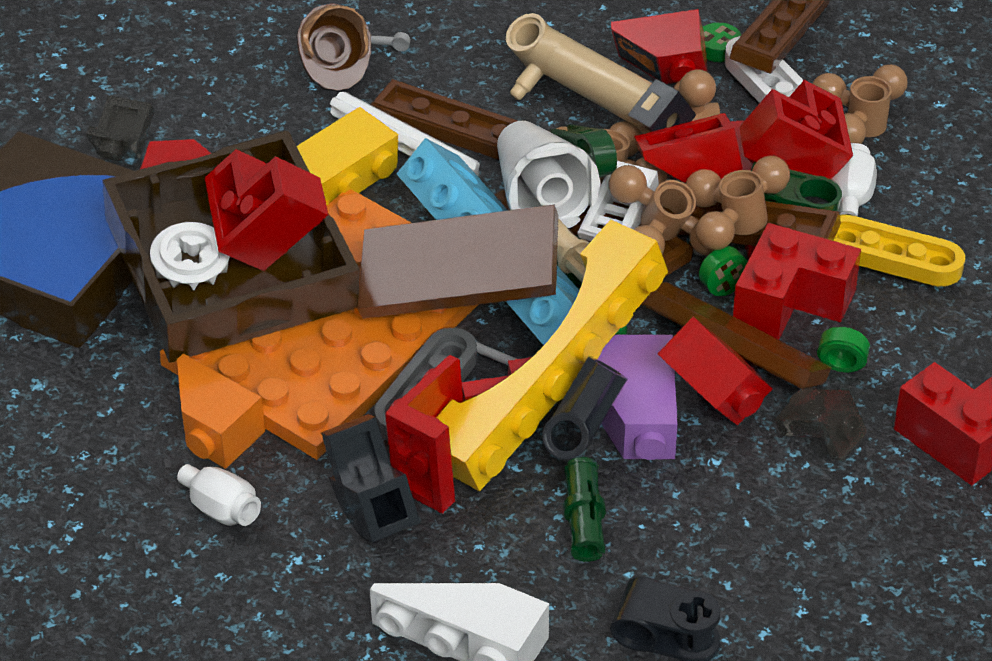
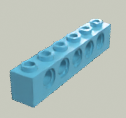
M427 138L422 141L396 173L436 220L507 211L506 207L459 155ZM557 266L556 295L506 302L539 341L545 345L569 313L579 293V289Z

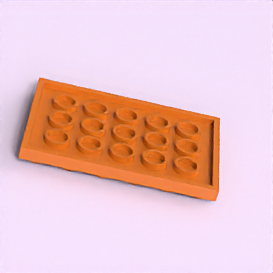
M351 189L345 193L342 192L327 205L328 213L334 218L360 269V273L364 229L411 223ZM478 305L362 319L358 309L355 308L195 355L191 358L260 395L263 403L265 429L318 460L326 452L321 432L362 417L378 402L433 333L444 328H455ZM162 349L160 351L161 365L178 375L177 361L169 363Z

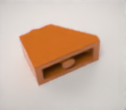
M183 353L177 359L186 446L199 458H208L226 469L265 433L262 397Z

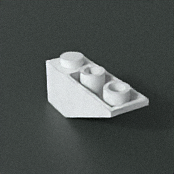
M374 583L370 588L372 624L379 626L389 635L402 636L426 646L433 653L442 657H452L459 661H534L549 638V603L500 583Z

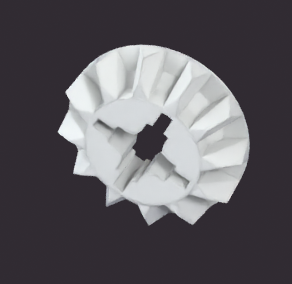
M197 222L175 224L160 232L151 245L150 261L155 268L157 278L169 279L173 288L181 283H185L195 290L197 285L204 281L214 285L219 273H227L230 256L218 252L215 231L212 226ZM181 250L192 257L199 254V263H194L190 259L182 261Z

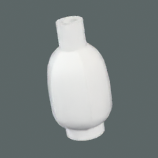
M851 143L853 157L832 180L842 190L840 215L858 217L859 207L867 203L874 193L877 169L874 157L870 155L869 148L863 144Z
M186 464L179 470L177 475L178 482L190 489L191 502L210 518L228 526L237 524L247 526L258 517L261 501L256 497L255 488L243 478L218 467H204L202 470H198L190 464Z

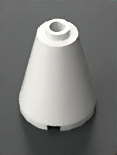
M517 121L503 129L497 141V149L509 209L515 210L555 204L559 215L558 218L567 228L575 226L581 221L579 216L588 206L592 208L598 198L601 182L597 166L591 157L580 147L528 121Z

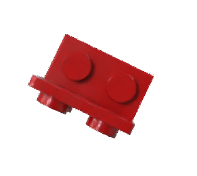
M452 355L447 356L435 368L428 370L422 380L402 398L395 400L385 413L391 467L406 474L414 499L440 513H444L455 502L449 426L443 424L436 417L452 399L458 403L463 402L460 359Z

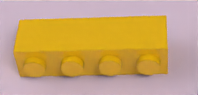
M358 107L299 144L297 148L310 173L321 178L326 205H328L342 192L345 193L351 189L360 193L378 180L388 177L397 168L399 134L363 108Z

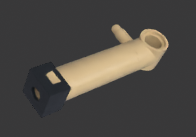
M534 13L525 14L517 18L507 30V45L526 67L516 80L514 87L510 90V95L516 100H521L526 93L532 90L540 78L546 75L638 127L642 134L691 122L696 116L679 91L657 79L651 83L551 28L540 15Z

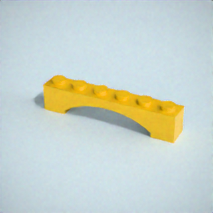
M610 219L580 253L586 269L581 288L569 313L546 344L521 368L502 382L462 403L452 399L436 418L449 426L454 478L480 492L492 477L502 471L506 461L520 444L536 431L539 422L556 402L564 398L588 356L598 359L605 345L620 328L629 323L633 313L647 296L659 288L668 270L657 240Z

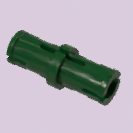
M576 457L567 462L568 466L565 465L564 467L568 498L564 501L563 510L565 519L570 523L571 555L576 560L591 562L600 559L602 553L605 554L606 552L602 531V519L606 514L605 500L599 494L597 462L589 457Z

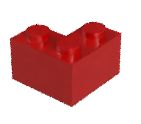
M803 80L789 97L772 89L739 127L744 157L752 164L754 161L757 162L765 156H777L786 162L790 170L823 176L832 180L853 157L841 98L806 80Z
M235 149L205 177L218 252L262 271L271 266L329 215L321 178L276 156L270 162L265 163Z
M768 223L736 283L733 317L778 340L794 309L841 322L856 292L861 249Z
M936 362L932 363L900 387L893 429L973 486L992 471V377L976 389H973Z

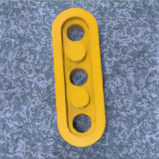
M840 215L841 225L834 241L860 248L859 266L937 287L952 285L962 277L965 254L957 244L857 216Z

